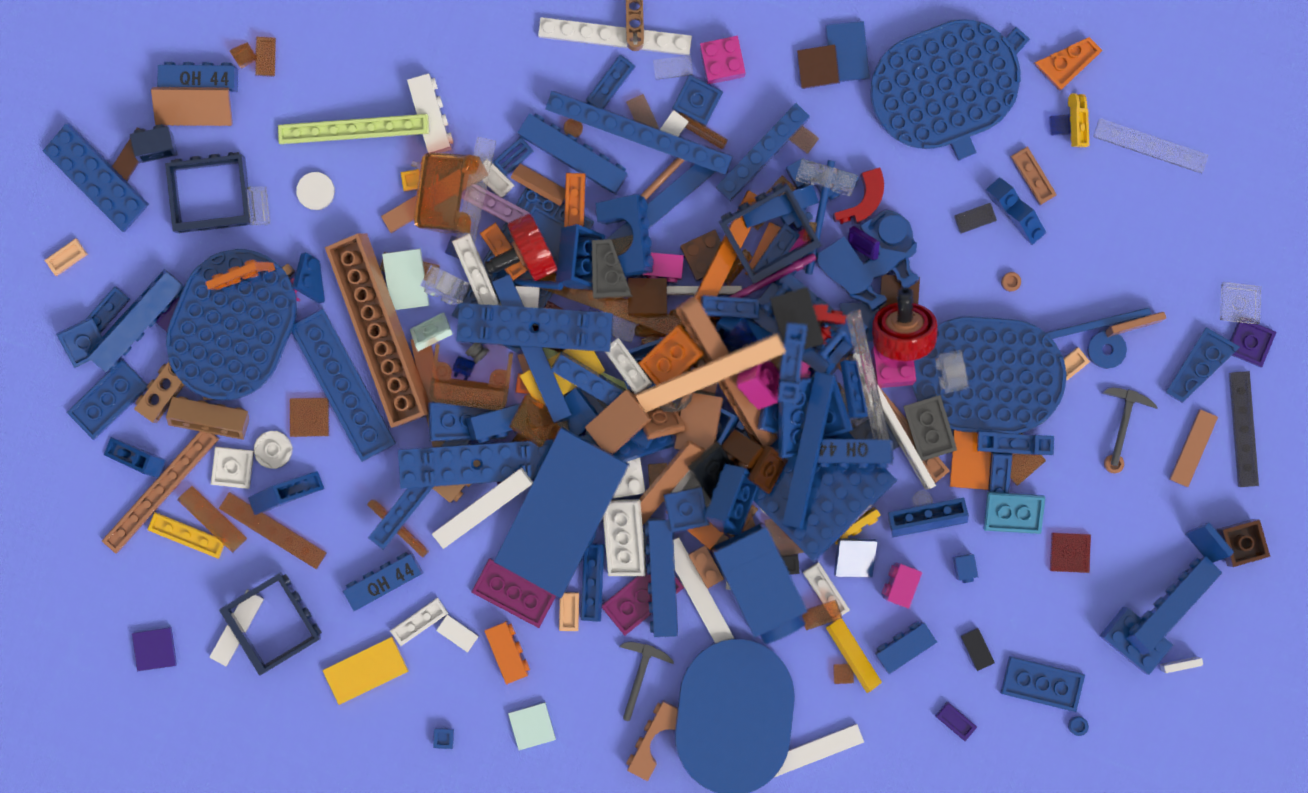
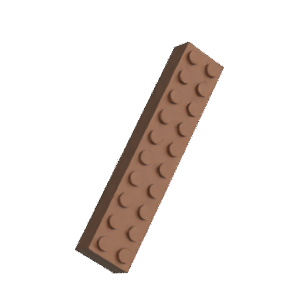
M357 233L325 247L391 428L402 426L427 416L429 400L368 234Z

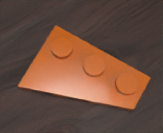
M1088 37L1042 60L1036 61L1034 65L1061 91L1103 50Z
M249 260L244 263L245 266L228 269L226 274L219 273L213 275L212 280L207 281L206 285L208 289L218 290L241 282V278L247 279L259 276V271H274L275 267L270 262Z

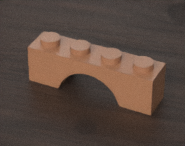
M665 700L661 704L657 703L653 710L655 714L653 720H648L644 728L646 731L644 737H639L635 745L638 748L634 755L630 754L626 765H628L627 771L646 781L649 780L657 765V761L653 758L650 751L651 741L657 733L663 730H675L678 707Z

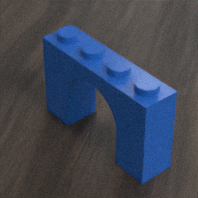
M634 194L595 203L597 222L607 225L627 221L632 227V244L624 254L618 256L625 277L653 272L652 266L654 261L650 250L652 242L648 231L650 224L646 213L648 206L645 197Z

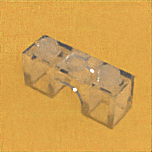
M802 159L795 180L813 186H825L832 189L833 192L851 196L858 175Z

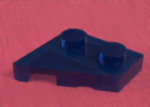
M742 318L724 339L723 343L730 354L758 342V339L745 318Z

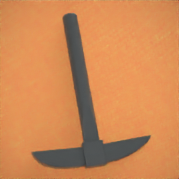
M1108 388L1102 394L1122 398L1126 401L1111 459V465L1118 466L1133 404L1137 402L1158 409V407L1149 398L1136 391Z
M624 642L619 646L640 652L643 655L623 716L625 721H630L651 656L674 664L673 660L663 651L654 648V646L637 642Z

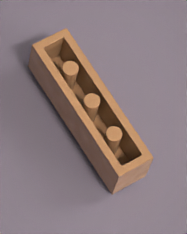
M172 397L166 415L169 426L244 440L250 420L248 411L243 408L237 407L234 409L223 404L213 405L202 400H189L186 397Z

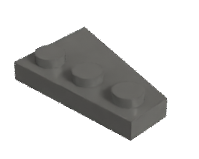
M611 239L592 240L593 298L632 297L613 241Z

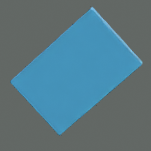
M987 492L983 529L985 531L1041 534L1046 497L1035 494Z

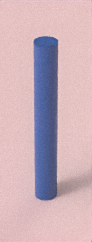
M524 278L515 279V285L563 289L562 282L535 281Z

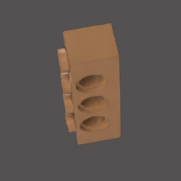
M169 362L161 366L158 371V377L150 381L147 385V392L144 396L141 395L135 402L136 407L134 410L152 423H157L170 406L172 397H176L184 387V384L173 372ZM165 379H169L171 383L168 389L163 387ZM155 394L159 396V402L156 405L151 401L152 396Z

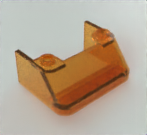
M436 342L430 385V397L434 402L491 410H501L506 406L513 352H508L506 370H494L490 375L489 383L451 378L452 370L449 364L438 361L440 342Z

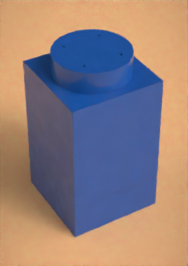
M763 523L741 532L740 536L735 535L711 548L754 637L760 635L763 643L768 644L796 632L806 624L802 614L808 611L767 527Z

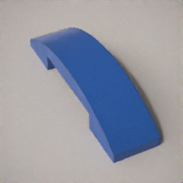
M813 185L792 191L801 209L819 203ZM783 194L743 215L746 227L750 228L794 212V209L787 196Z
M787 323L783 344L786 352L782 354L778 388V401L798 403L803 348L807 332V325Z
M978 432L977 451L1054 455V436Z

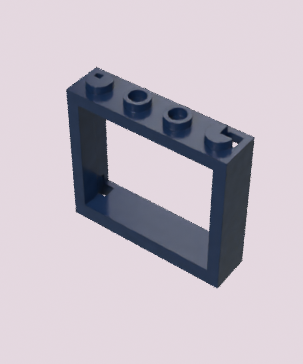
M230 152L228 156L220 157V154L209 155V158L201 159V156L190 157V160L182 161V159L178 158L171 160L170 163H165L173 232L178 234L253 225L245 156L239 154V152ZM239 164L244 215L182 223L176 171Z
M782 183L775 185L770 193L765 194L763 192L755 197L754 202L750 204L748 202L743 203L737 207L738 211L733 214L730 211L722 215V220L718 221L753 284L822 246L786 183L784 185ZM785 193L810 240L753 272L727 224L778 195Z
M282 572L219 609L259 676L321 638L319 634L322 632L316 623L313 625L310 617H312L307 607H302L300 595L297 591L293 592L290 587L292 583L287 574L283 575ZM279 581L312 636L264 664L231 609Z

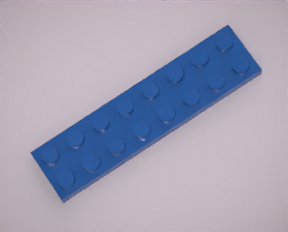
M322 309L294 324L292 333L361 462L395 445V440L325 310Z

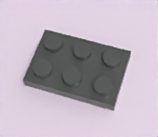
M940 395L903 406L916 451L922 461L957 451Z

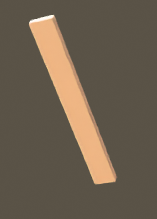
M776 333L637 393L636 397L645 412H648L786 352V349Z

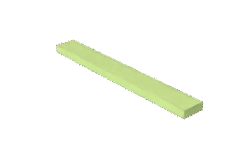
M428 114L278 125V139L281 145L429 134Z

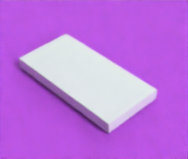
M612 500L603 516L608 576H645L647 573L640 500Z

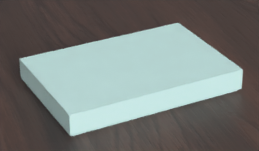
M421 248L383 253L387 288L395 310L429 306Z

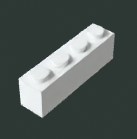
M428 73L408 79L407 82L417 115L428 114L429 134H423L428 154L431 156L452 150L451 144L454 142L451 132L447 133L445 127L448 125L446 115H442L440 110L443 107L441 97L436 96L435 89H438L435 78L431 79Z

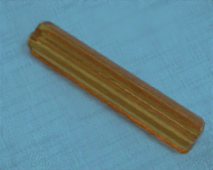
M682 112L679 113L689 121L685 128L721 149L725 147L728 141L726 138Z

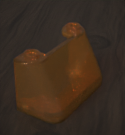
M450 153L424 154L421 160L414 211V223L418 228L440 233H470L471 219L467 213L460 212L464 174H474L478 170L479 156Z

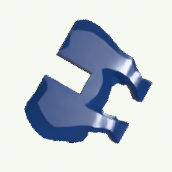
M891 210L880 212L873 219L860 226V230L880 241L878 259H868L862 263L845 236L818 254L817 262L824 274L844 288L850 298L867 304L871 312L887 302V298L884 295L872 291L871 283L873 279L893 271L897 281L901 283V288H909L920 279L910 269L909 258L916 253L917 242L914 241L910 222L902 215Z

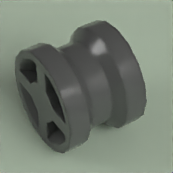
M474 343L465 354L471 356L477 364L488 354L489 349L484 348L481 343Z

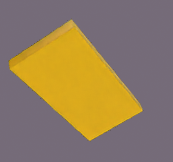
M570 349L562 351L599 374L605 371L595 351ZM560 353L548 359L551 367ZM531 370L520 375L538 409L545 406L546 404ZM554 373L563 395L577 387Z
M392 636L322 671L338 705L407 673L409 670Z

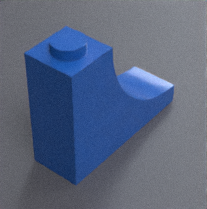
M318 471L271 486L248 497L254 515L321 491L324 489Z

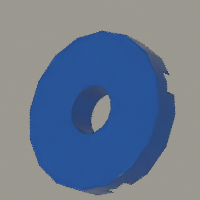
M1102 331L1091 338L1087 350L1093 364L1109 369L1122 363L1126 357L1127 347L1126 342L1119 334L1107 337L1106 331ZM1105 344L1110 345L1112 348L1110 355H1105L1102 352V347Z

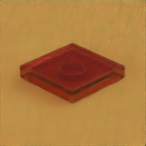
M1051 533L1050 571L1090 573L1091 534Z

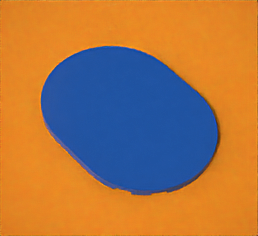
M968 19L943 23L900 40L881 57L871 80L870 94L873 111L884 130L891 137L907 146L920 149H934L947 146L968 135L973 136L992 128L1006 116L1018 96L1021 81L1019 61L1010 42L992 26Z
M235 249L223 251L210 256L198 265L187 279L168 326L166 346L168 360L173 372L191 391L215 400L239 399L257 391L275 372L295 323L297 299L290 278L274 260L253 250ZM249 260L274 264V271H259V276L247 279L241 278V282L218 290L207 288L206 282L212 280L213 275L219 273L226 274L228 269L245 266L244 263Z
M958 317L950 319L937 326V341L934 349L925 357L914 360L916 382L912 385L917 401L940 395L950 428L957 431L1003 434L1027 432L1041 425L1052 415L1061 402L1066 386V367L1056 343L1040 328L1020 320L986 317Z
M745 639L720 641L701 651L684 673L680 687L675 726L676 751L690 777L710 791L716 793L753 792L770 782L780 771L786 760L790 745L794 711V686L787 667L772 650L762 644Z

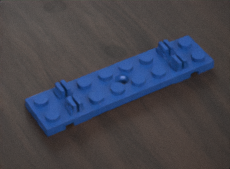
M459 303L456 341L611 352L613 313ZM533 324L538 325L537 331H532L531 327Z
M553 439L398 449L400 489L502 482L521 467L532 480L536 478L553 444ZM475 460L480 461L481 464L479 467H475L473 465V462Z

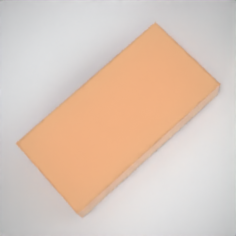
M75 238L45 259V262L54 275L58 276L86 257L88 253L79 240Z
M1079 347L1063 358L1066 367V381L1090 363Z
M565 592L560 599L559 631H579V592Z

